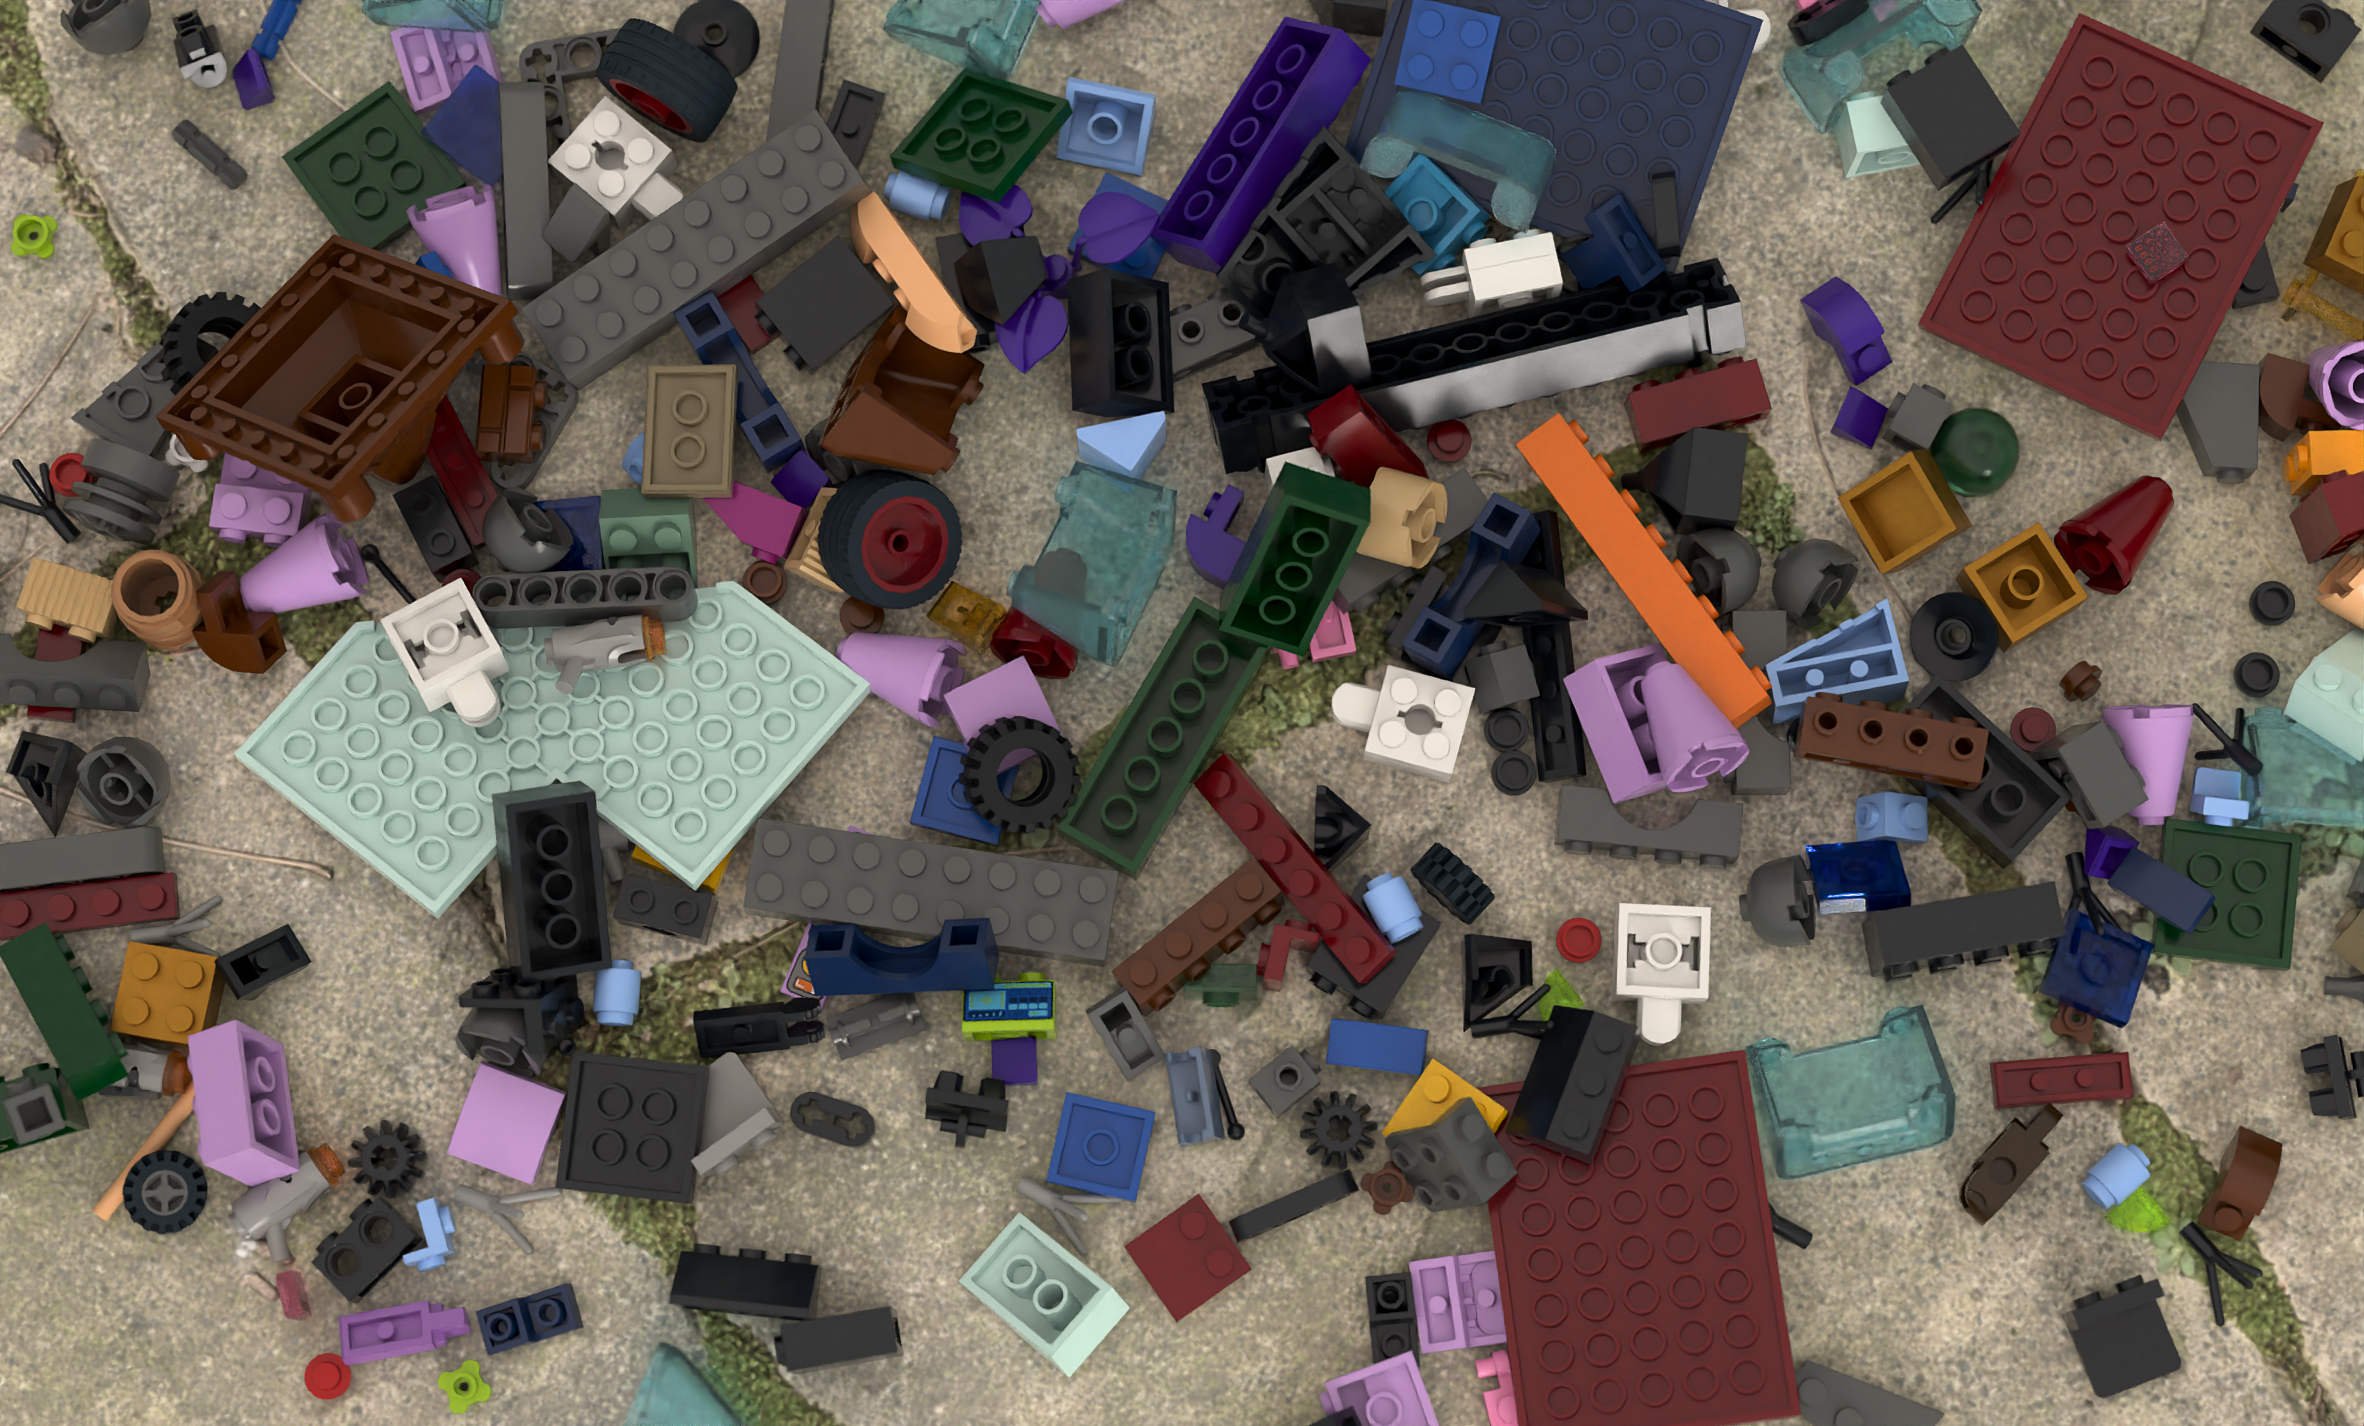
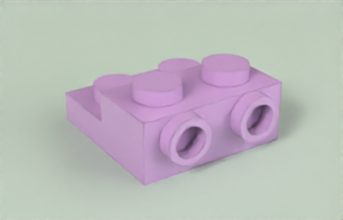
M225 452L220 483L215 484L209 527L216 534H219V539L222 541L243 544L246 543V537L263 539V544L266 546L278 548L307 526L312 489Z
M1412 1351L1324 1382L1327 1391L1319 1394L1326 1416L1354 1406L1362 1426H1439Z

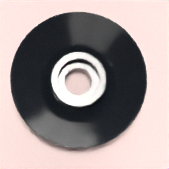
M699 0L690 5L680 15L673 34L683 38L710 56L732 78L738 77L752 65L760 47V32L755 18L745 6L735 0ZM713 28L723 31L722 36L718 40L708 39L707 33Z
M1946 592L1930 598L1918 609L1910 628V643L1914 656L1928 673L1933 676L1939 673L1947 681H1964L1979 675L1991 664L1998 649L1999 632L1992 615L1979 599L1962 592ZM1954 627H1960L1964 630L1966 636L1962 643L1957 642L1953 638L1952 631Z

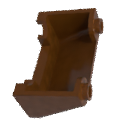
M897 305L850 366L818 445L836 456L931 475L936 474L939 470L946 473L955 463L961 451L956 447L958 437L950 433L955 416L963 403L970 406L980 394L984 384L979 379L985 364L966 351L955 353L941 350L918 338L905 324L908 312Z

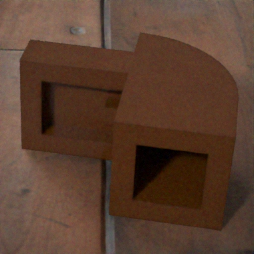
M2267 353L2258 363L2260 364L2258 425L2272 438L2284 442L2293 433L2294 428H2298L2299 433L2303 436L2308 431H2335L2341 428L2342 425L2334 421L2327 414L2322 404L2302 398L2309 375V364Z
M219 571L197 590L196 597L203 621L192 632L200 648L215 663L235 672L264 674L287 652L276 613L246 611L235 572Z
M2240 1125L2220 1161L2218 1180L2199 1213L2198 1224L2241 1242L2255 1215L2260 1216L2268 1200L2280 1167L2283 1144Z

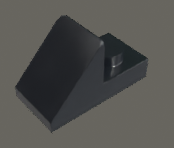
M289 924L247 943L214 961L237 1000H254L258 998L269 986L305 969L312 962Z

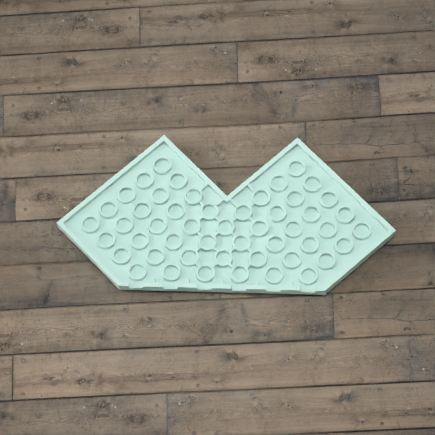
M726 581L717 582L716 586L695 588L698 606L694 614L688 619L674 622L644 623L643 629H646L649 646L648 661H643L638 665L629 667L583 670L570 694H564L556 688V682L562 672L557 671L556 665L547 664L544 639L552 638V629L571 626L504 629L488 626L502 650L510 671L490 681L500 700V712L494 721L482 727H470L464 723L452 702L429 713L390 642L382 623L376 624L374 620L356 622L242 744L234 755L239 762L438 919L497 854L492 794L574 781H582L595 791L597 814L696 890L871 691L868 681L738 583ZM674 589L668 592L665 598L678 599L686 591ZM625 593L621 600L632 601L638 598L639 595L627 596ZM590 596V600L577 601V603H587L595 596ZM544 601V602H535V603H531V604H533V605H541V604H544V603L547 602V601Z

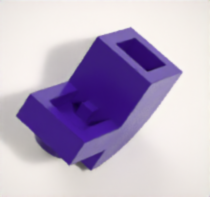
M1835 276L1800 299L1815 334L1832 345L1848 381L1857 386L1892 363V359L1881 337L1885 331L1880 321L1864 298L1851 285Z
M1229 483L1223 494L1215 492L1203 514L1209 518L1206 522L1191 514L1186 527V551L1192 567L1203 579L1223 590L1246 542L1227 533L1244 502V491Z

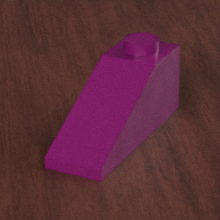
M735 481L733 482V498H703L741 542L754 547L751 556L776 565L779 557L787 560L809 514V511L803 507Z

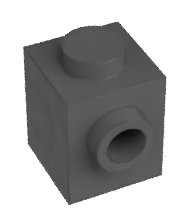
M1913 383L1906 395L1898 391L1885 415L1893 420L1882 439L1907 453L1929 449L1953 404L1946 401L1945 394L1937 388L1926 384L1920 387Z
M1505 640L1480 647V657L1465 661L1471 686L1475 688L1474 696L1479 713L1540 696L1534 676V666L1528 656L1525 644L1507 648Z
M1291 1045L1251 1077L1249 1085L1278 1119L1320 1085L1321 1080L1316 1074L1321 1071V1068L1306 1049L1298 1053Z
M33 1077L20 1080L6 1087L8 1094L0 1097V1105L13 1139L20 1145L65 1128L51 1088L44 1081L35 1084Z

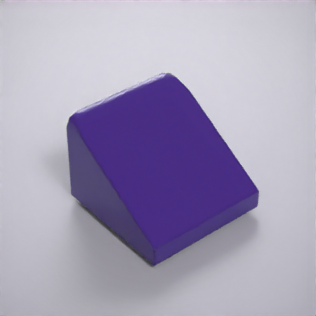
M249 49L244 53L232 71L244 110L272 103L275 99L262 58L257 50Z
M1850 386L1830 433L1871 450L1888 408L1860 390Z
M803 448L795 453L770 481L787 502L803 507L806 510L813 505L821 487H833L831 479Z
M2109 825L2104 828L2088 829L2087 827L2084 873L2088 876L2110 880L2132 847L2137 848L2140 842L2118 827Z
M1036 1037L991 1041L993 1079L1003 1080L1005 1086L1038 1085Z

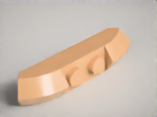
M872 192L851 207L850 228L855 250L863 264L873 263L888 284L895 280L899 288L893 293L908 312L905 322L907 327L918 338L941 350L962 353L973 347L977 329L891 209L876 192Z

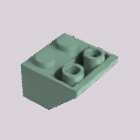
M641 488L602 490L599 525L605 569L678 567L688 572L694 587L698 588L696 519L693 498H644L641 494ZM633 590V591H628L627 593H634V592H639V591H634V590Z

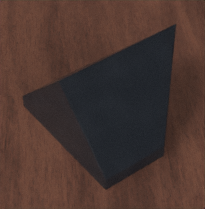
M1036 236L980 241L953 263L964 306L1002 326L1043 281L1049 279L1039 240Z
M22 731L6 773L15 777L56 837L79 780L80 770L76 773L77 766L87 753L67 740Z
M1317 785L1314 853L1332 873L1369 838L1371 824L1326 785Z
M1478 934L1464 935L1461 942L1463 1033L1471 1027V1021L1483 1019L1525 987L1533 986L1532 941Z

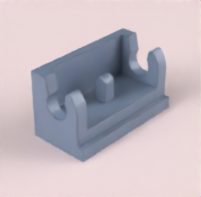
M1198 1046L1188 1048L1187 1052L1165 1053L1179 1147L1225 1140L1211 1049Z

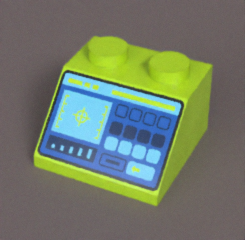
M1031 972L1019 974V981H1000V975L996 974L994 989L963 990L962 1033L966 1042L1036 1037L1037 1040L1057 1039L1055 980H1046V973Z

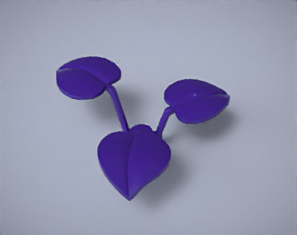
M1014 184L999 203L964 191L961 192L959 224L964 237L971 245L975 246L980 241L1008 239L1012 237V234L1016 238L1026 237L1019 227L1029 221L1033 214V207L1029 197L1019 186ZM1119 192L1101 193L1086 203L1078 219L1079 227L1085 235L1079 237L1076 241L1072 262L1062 255L1055 254L1048 257L1043 255L1049 277L1048 280L1042 282L1045 288L1036 289L1034 295H1030L1003 326L995 322V332L999 345L1008 360L1020 372L1024 374L1029 372L1037 362L1053 352L1064 339L1068 330L1069 319L1064 306L1057 299H1068L1067 280L1079 277L1078 272L1082 270L1080 261L1084 246L1086 245L1088 257L1095 264L1112 265L1125 260L1137 251L1154 231L1160 218L1155 209L1129 195Z

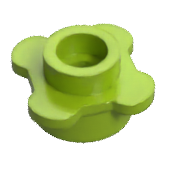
M21 214L15 218L13 222L14 241L10 246L12 252L18 257H24L26 254H36L42 259L51 257L55 251V247L52 244L53 233L58 228L55 219L51 216L40 218L27 214ZM32 233L38 234L36 240H31L30 236Z
M465 1360L461 1368L453 1372L445 1371L438 1378V1386L446 1391L450 1400L449 1409L453 1413L463 1414L467 1411L468 1406L474 1405L479 1401L486 1402L491 1397V1386L485 1384L484 1378L479 1373L481 1366L475 1360ZM464 1382L469 1385L467 1391H462L460 1388Z

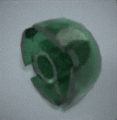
M1967 407L1950 414L1943 421L1929 447V452L1950 488L1957 491L1956 494L1963 497H1984L1999 491L2013 476L2020 459V440L2014 426L2001 413L1986 407Z

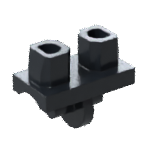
M197 9L172 19L177 31V39L173 41L179 68L184 79L191 78L195 84L204 88L216 87L221 84L226 77L227 66L220 36L215 25L212 24L205 27Z
M2338 1035L2323 1037L2324 1043L2302 1049L2301 1055L2305 1073L2312 1074L2330 1071L2333 1087L2309 1092L2312 1114L2314 1116H2338V1119L2341 1120L2357 1118L2351 1081L2356 1083L2358 1098L2364 1097V1051L2350 1053L2353 1070L2348 1071L2343 1040Z
M942 1070L937 1077L934 1087L927 1088L925 1119L941 1121V1132L956 1134L955 1147L965 1148L968 1136L985 1138L986 1129L1006 1132L1009 1100H1006L1005 1082L1003 1080L993 1078L981 1079L979 1094L973 1095L961 1093L963 1087L962 1075Z

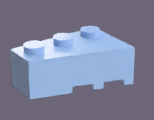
M1888 598L1877 603L1875 608L1853 620L1850 618L1839 624L1837 629L1815 640L1814 638L1765 665L1763 674L1772 685V688L1766 691L1772 701V704L1767 707L1771 725L1794 721L1799 718L1803 702L1808 696L1815 697L1816 692L1837 694L1843 697V703L1859 706L1863 700L1881 703L1903 700L1909 679Z

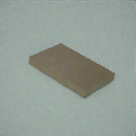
M736 364L647 365L641 494L644 498H733L738 368Z

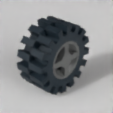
M1434 843L1410 869L1413 872V876L1428 890L1427 892L1432 897H1435L1452 915L1457 916L1460 921L1467 925H1471L1495 899L1491 889L1483 883L1484 881L1468 865L1466 866L1457 855L1454 856L1448 848H1444L1440 843Z
M157 1150L143 1156L128 1172L122 1192L124 1196L123 1203L125 1209L130 1214V1218L135 1223L137 1222L141 1225L142 1229L148 1232L154 1231L157 1234L176 1233L190 1226L201 1214L207 1200L208 1185L202 1168L196 1164L193 1158L176 1150Z

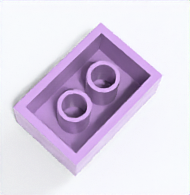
M1660 643L1595 659L1563 679L1614 804L1668 789V786L1662 780L1641 690V682L1646 677L1645 672L1651 666L1667 661Z
M236 1019L188 1036L190 1054L187 1057V1064L193 1076L195 1096L193 1097L192 1105L194 1113L198 1118L200 1133L198 1152L203 1165L251 1187L300 1171L284 1044Z

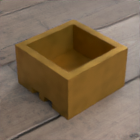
M1928 449L1910 451L1838 497L1882 575L1901 571L1919 560L1921 556L1935 550L1942 543L1951 540L1973 526Z

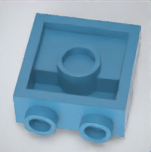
M1422 152L1385 191V194L1400 209L1437 254L1436 257L1424 263L1420 261L1411 266L1421 277L1429 272L1456 267L1458 260L1454 256L1465 244L1470 246L1471 243L1481 240L1487 233L1488 227L1485 223L1491 216L1462 187L1455 184Z

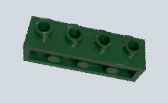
M45 922L0 945V957L77 1101L79 1102L129 1076L120 1060L127 1056L128 1053L116 1031L108 1035L104 1031L102 1026L110 1023V1020L98 998L91 1002L88 1001L85 994L93 989L81 966L71 970L68 962L76 957L64 935L61 934L54 938Z

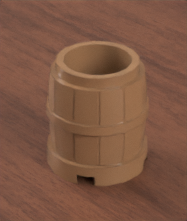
M145 550L126 559L117 569L112 581L111 597L118 617L128 630L134 633L141 641L156 649L176 651L183 649L182 646L189 645L195 640L192 630L203 621L196 592L207 580L190 562L175 554L161 550ZM170 594H174L175 601L173 605L163 612V609L159 607V602L161 599H167Z

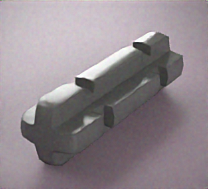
M189 120L181 121L174 128L171 134L174 140L185 150L188 149L190 154L215 176L218 175V178L227 187L236 190L244 183L248 176L245 169L235 160L231 161V158L225 151L205 134H201L199 129Z

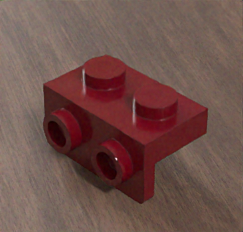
M1286 920L1285 926L1275 924L1271 945L1262 943L1256 975L1264 977L1262 989L1276 992L1281 991L1289 949L1315 953L1320 934L1311 932V924L1296 920Z

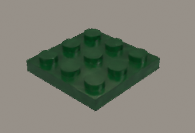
M964 68L893 151L890 159L894 169L999 203L1073 114L1069 100Z
M390 81L282 156L285 163L340 237L377 251L413 227L406 212L410 207L416 205L417 211L420 212L428 208L426 199L448 191L468 187L464 179Z
M2166 818L2165 824H2162L2159 861L2213 894L2216 899L2191 935L2154 916L2151 954L2281 971L2289 970L2291 968L2302 835Z

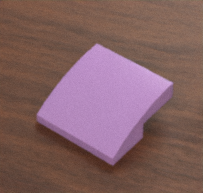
M475 4L437 20L427 16L390 32L411 105L416 114L447 108L498 91V83H504L482 10Z
M1024 656L943 694V701L963 737V744L967 752H969L970 747L966 744L970 738L976 739L981 734L979 731L981 727L985 724L991 726L996 723L995 719L1002 717L1010 719L1014 718V716H1024L1041 721L1060 731ZM1019 748L1010 752L1001 761L997 775L1037 756V753L1028 748Z
M483 1061L480 1063L464 1102L447 1154L532 1185L537 1180L549 1139L555 1133L568 1092Z
M1494 1250L1409 1262L1422 1354L1507 1343Z

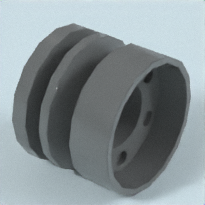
M92 438L80 467L97 480L95 484L73 482L71 490L88 501L67 498L62 510L79 520L86 528L103 536L122 542L130 541L151 545L155 533L138 522L142 521L158 525L162 520V516L147 506L146 502L147 500L168 502L180 474L169 465L144 453L114 442Z

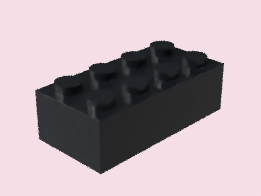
M1939 673L1902 710V714H1905L1906 709L1925 710L1933 714L1932 719L1950 722L1952 717L1968 718L1978 722L1977 728L1989 730L1981 782L1974 790L1910 778L1904 779L1924 797H1927L1928 801L2002 869L2013 862L2072 799L2073 795Z
M574 781L492 794L509 970L523 983L612 968L595 791L582 781Z
M2055 881L1877 911L1861 924L1871 976L1884 975L1885 982L1912 978V974L1920 972L1919 969L1928 967L1930 975L1955 971L1957 966L1965 964L1964 961L1969 960L1974 961L1975 967L1993 965L2002 962L2001 959L2009 957L2010 953L2018 952L2019 959L2046 955V951L2054 949V943L2066 935Z

